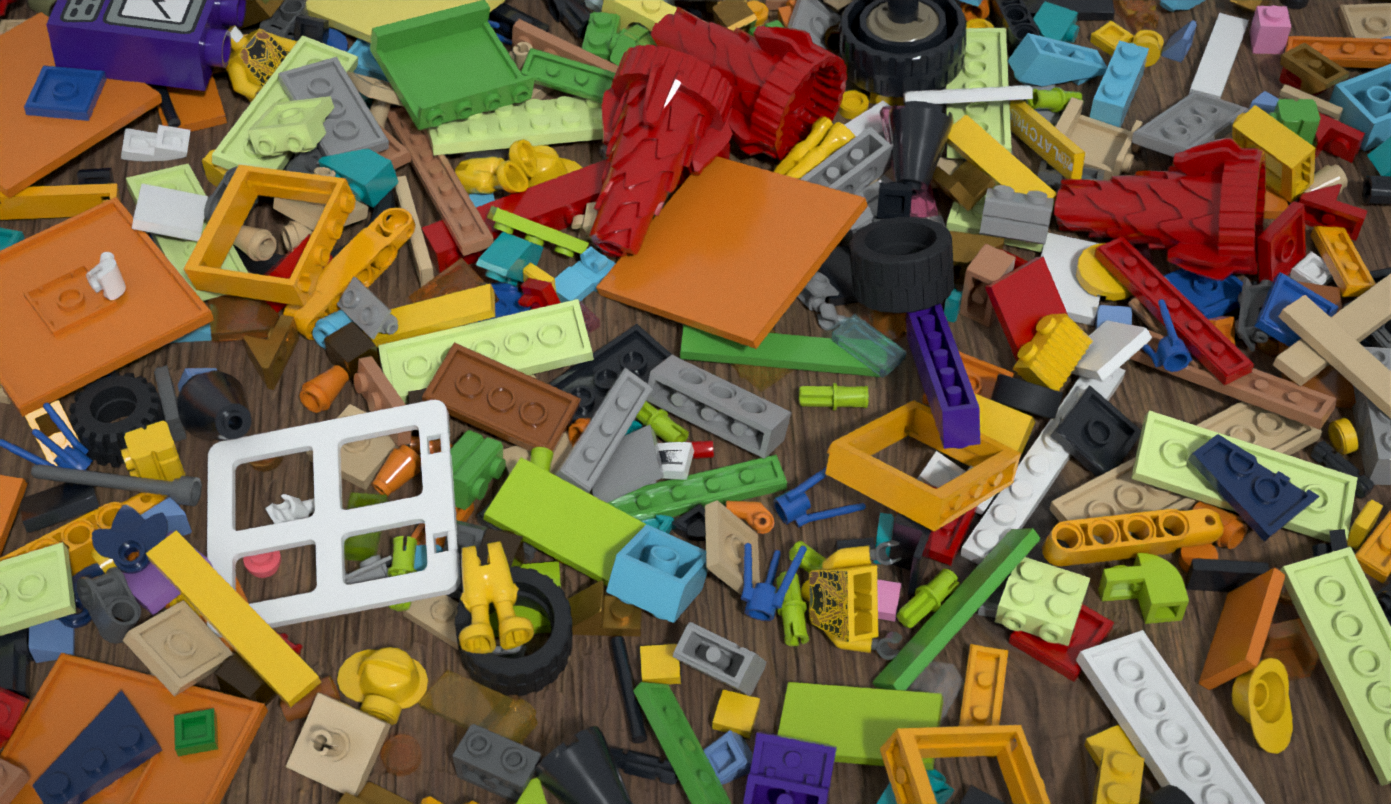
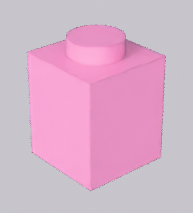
M1256 7L1249 32L1253 53L1283 54L1291 29L1287 7Z

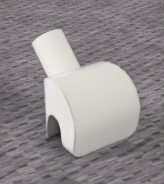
M103 252L100 256V263L86 274V277L96 293L103 289V295L106 298L115 300L124 293L126 285L114 260V255L110 252Z
M283 494L281 495L285 500L283 503L278 505L272 503L265 508L274 524L308 518L309 514L315 511L314 498L301 501L299 498Z

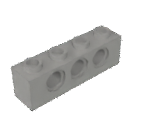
M870 126L800 178V180L853 194L859 187H867L891 168L892 145Z
M1364 347L1391 371V348ZM1354 386L1356 403L1352 406L1365 475L1375 485H1391V419Z
M674 355L669 356L650 371L648 385L653 390L646 401L764 459L785 440L792 412Z

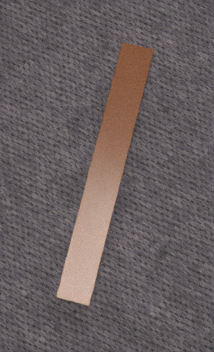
M404 106L390 108L386 121L397 140L410 151V163L462 255L465 256L489 248L494 242L491 232L444 154L433 155L427 129L418 130Z

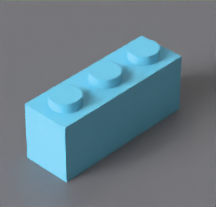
M1119 40L1094 96L1090 118L1121 128L1142 79L1149 48Z

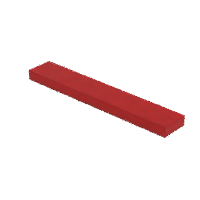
M1123 236L1096 248L1094 257L1164 326L1158 301L1159 299L1165 301L1178 338L1183 340L1186 348L1224 386L1252 373L1254 364Z

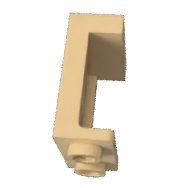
M1072 97L1055 127L1085 151L1083 166L1105 170L1103 179L1110 180L1111 176H1121L1123 172L1128 173L1134 160L1132 153H1139L1142 147L1132 143L1133 132L1141 128L1143 122L1136 120L1132 130L1129 131L1081 115L1084 101Z

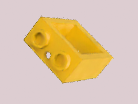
M1256 105L1247 113H1241L1234 120L1232 139L1241 148H1258V150L1265 151L1266 185L1292 203L1314 183V146Z

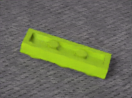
M491 206L487 216L488 219L496 221L493 228L511 235L514 229L525 232V240L543 246L545 240L556 244L554 251L572 258L575 252L582 254L589 244L586 241Z

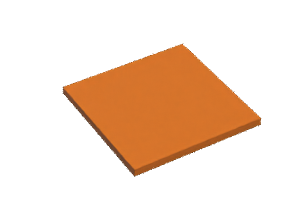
M42 12L0 35V192L8 198L16 195L162 103L161 94L146 83L107 79L89 121L26 115L24 106L42 67L55 66L46 25L49 17Z
M716 156L712 163L704 168L701 175L691 174L661 209L659 216L656 215L651 221L642 247L637 255L628 253L627 256L621 257L597 285L596 289L599 295L757 349L868 207L865 197Z
M117 197L0 251V386L22 417L43 407L44 403H51L214 321L210 309L148 234L144 231L132 229L133 216ZM103 252H110L114 255V260L126 285L124 293L115 300L106 298L103 295V289L96 293L86 277V274L100 263V256Z
M61 653L0 754L1 759L24 770L30 777L29 781L10 804H43L32 785L121 690L162 751L82 804H220L268 710L264 703L196 686H191L177 696H174L156 676ZM214 708L217 714L218 749L178 756L175 751L174 715Z

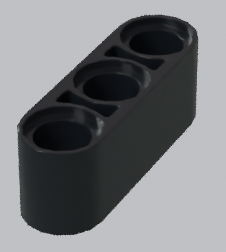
M991 0L990 19L995 28H1006L1007 54L1011 57L1027 33L1039 36V30L1024 0Z

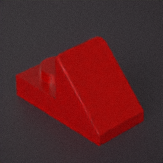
M1319 112L1320 122L1312 146L1315 147V159L1324 150L1352 163L1358 155L1365 133Z
M1342 184L1325 187L1301 195L1299 203L1304 204L1305 225L1311 227L1345 228L1351 240H1357L1368 211L1337 201Z

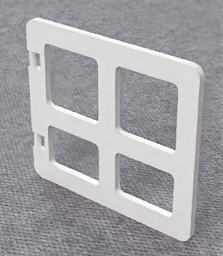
M429 400L221 441L213 445L208 452L207 558L213 568L236 591V562L240 558L310 544L316 545L317 586L314 591L249 604L271 628L453 593L460 585L461 575L457 547V521L449 438V413L445 404L439 400ZM419 430L422 493L416 497L343 510L341 447L350 442ZM440 439L441 452L430 454L429 441ZM313 451L314 514L308 518L236 531L235 470L237 466L273 457ZM419 523L425 524L428 564L423 571L351 585L345 584L344 542L347 538ZM447 536L448 551L436 553V538ZM207 621V626H208L218 637H222V636L210 625V623Z

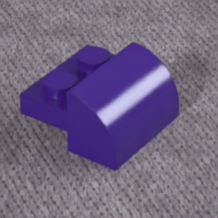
M758 731L743 804H828L837 746Z

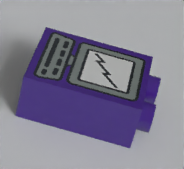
M57 0L46 24L55 66L105 71L107 79L205 91L213 68H226L229 63L231 34L228 28L234 25L236 27L242 26L246 12V0Z

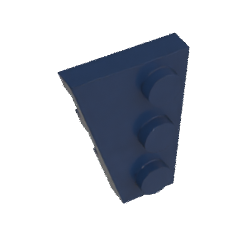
M121 690L32 786L43 804H82L102 789L161 752L162 749Z

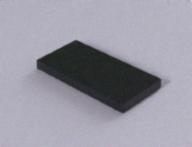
M636 324L594 352V360L579 363L550 382L549 385L581 399L580 406L571 420L567 432L577 419L592 418L624 368H627L648 384L650 371L672 354Z

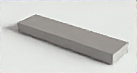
M624 368L557 471L556 476L589 493L653 388L627 368Z

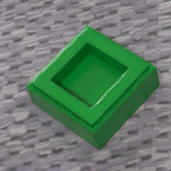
M214 708L174 715L175 751L178 756L218 749L217 714Z

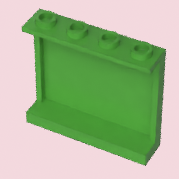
M485 0L372 28L370 51L418 130L437 127L443 123L465 119L478 113L494 111L503 106L522 103L531 99L536 77L534 74L524 77L488 22L490 7Z

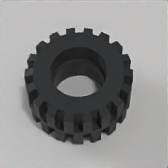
M119 372L111 373L110 377L104 378L103 376L93 384L89 383L83 386L84 391L77 392L74 396L75 403H71L69 409L71 413L69 415L70 422L80 443L89 450L86 455L93 461L96 460L98 465L106 466L110 463L112 468H120L121 464H125L121 450L127 448L124 439L125 433L139 428L145 430L148 425L160 421L166 422L162 403L155 386L151 382L148 383L145 377L140 375L135 378L134 373L126 372L124 375H119ZM127 417L119 422L111 423L118 418Z

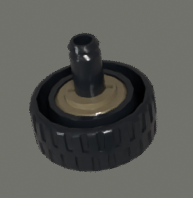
M853 0L841 15L839 23V57L846 64L847 77L854 84L868 92L881 96L903 98V93L908 91L939 90L951 83L963 68L967 43V25L962 9L954 0Z

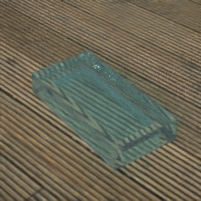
M855 314L832 332L831 340L882 378L906 358L907 351Z

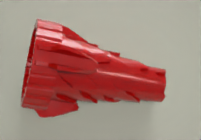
M677 7L674 15L667 14L659 23H655L650 35L657 46L668 47L692 55L719 71L730 82L729 84L733 87V93L735 94L732 111L728 119L733 132L731 138L750 156L763 152L773 159L777 158L782 161L797 143L805 141L811 132L812 124L818 118L827 117L832 122L841 105L846 89V64H844V60L839 56L813 43L810 33L804 30L758 26L753 32L754 36L737 27L733 31L713 22L708 23L680 7Z
M636 45L634 48L630 47L621 58L612 80L611 88L604 92L602 100L603 143L608 146L606 151L608 160L602 175V189L594 206V210H597L598 213L588 236L602 250V254L613 258L616 256L625 257L628 253L637 255L642 247L654 214L659 216L668 192L672 193L675 190L684 166L688 167L692 175H701L704 168L712 163L732 137L733 132L728 119L735 99L734 89L719 71L692 55L664 46Z
M1222 138L1175 153L1174 166H1169L1168 171H1137L1135 175L1111 176L1110 180H1061V189L1058 190L1054 208V215H1056L1059 230L1089 232V237L1117 239L1123 236L1130 244H1149V249L1168 250V262L1214 281H1223L1231 274L1256 275L1258 273L1257 238L1264 232L1266 201V159L1264 150L1241 148L1232 138Z

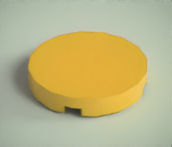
M1106 243L1095 244L1085 249L1078 258L1076 277L1079 284L1089 294L1096 297L1098 294L1106 296L1105 300L1111 301L1127 299L1133 295L1094 257L1096 248Z

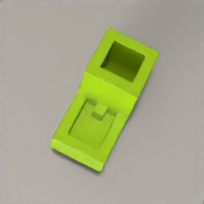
M1137 553L1134 566L1116 565L1104 569L1098 587L1101 602L1138 599L1145 624L1182 621L1189 602L1183 579L1178 570L1167 560L1148 553Z

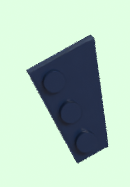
M1219 434L1198 448L1188 458L1192 465L1264 542L1320 497L1309 489L1305 492L1289 482L1290 478L1280 471L1275 474L1257 462V457Z

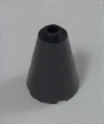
M925 101L905 102V107L897 109L896 104L889 111L895 182L913 185L912 196H918L921 192H925L928 189L953 126V115L951 112L947 116L942 113V106Z
M219 370L196 374L180 390L177 398V408L181 424L189 433L197 438L204 440L238 439L244 436L250 429L252 419L248 397L242 384L232 375Z
M591 726L575 734L579 741H575L568 746L563 742L550 752L535 768V777L563 804H633L604 733L598 726Z

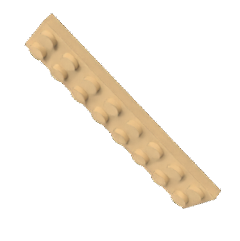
M1244 401L1196 425L1289 456L1319 440L1322 433L1321 429L1313 428ZM1135 458L1051 501L1050 511L1060 522L1165 509L1187 511L1192 509L1199 500L1131 479ZM1128 531L1134 539L1139 538L1135 533ZM1093 535L1098 543L1105 544L1100 537Z

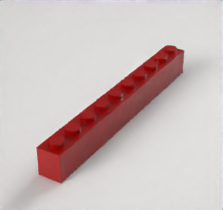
M729 142L717 155L718 157L730 160ZM608 159L532 186L522 192L513 193L478 206L476 209L491 232L494 241L503 231L493 228L496 221L487 218L491 206L557 231L572 226L574 216L585 215L587 203L597 201L602 189V175ZM684 166L677 186L683 184L691 175L688 167ZM443 220L421 228L429 257L440 276L477 262L480 256L487 250L484 249L463 256ZM514 229L512 235L524 239L526 233Z

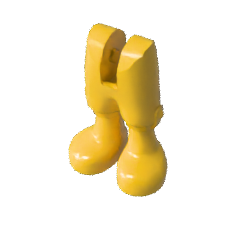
M827 117L818 118L812 124L811 132L805 141L797 143L773 172L800 179L856 136L840 122H836L833 125Z
M522 139L514 141L510 146L509 160L505 161L497 157L472 158L459 162L455 173L467 194H492L498 190L517 193L526 190L529 186L527 178L534 177L536 174L537 158L531 143Z
M500 541L487 544L489 554L487 556L488 565L483 566L481 565L480 558L477 557L476 546L462 548L463 593L460 599L466 610L472 615V624L460 632L459 641L461 648L470 653H491L496 648L494 632L489 619V603H493L497 612L499 640L503 649L507 650L527 643L534 635L532 622L525 617H518L515 614L513 605L517 600L519 588L513 583L509 564Z

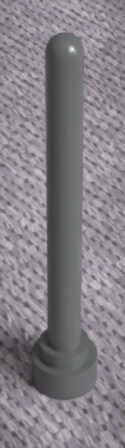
M41 464L34 465L31 469V475L36 479L171 496V499L176 500L179 505L196 506L202 490L201 480L198 477L181 476L180 479L175 478L172 482Z

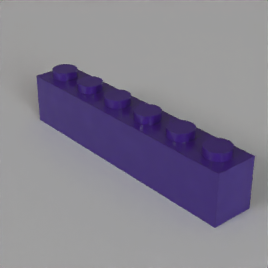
M941 303L926 310L912 313L906 312L907 340L944 449H962L970 445L981 444L979 404Z

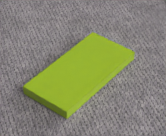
M520 457L484 513V520L502 530H508L516 535L523 536L524 542L598 582L604 581V585L607 587L616 555L646 525Z
M788 682L778 735L837 746L834 762L885 766L880 748L897 728L940 727L943 696L941 693ZM922 758L925 769L933 770L935 758Z

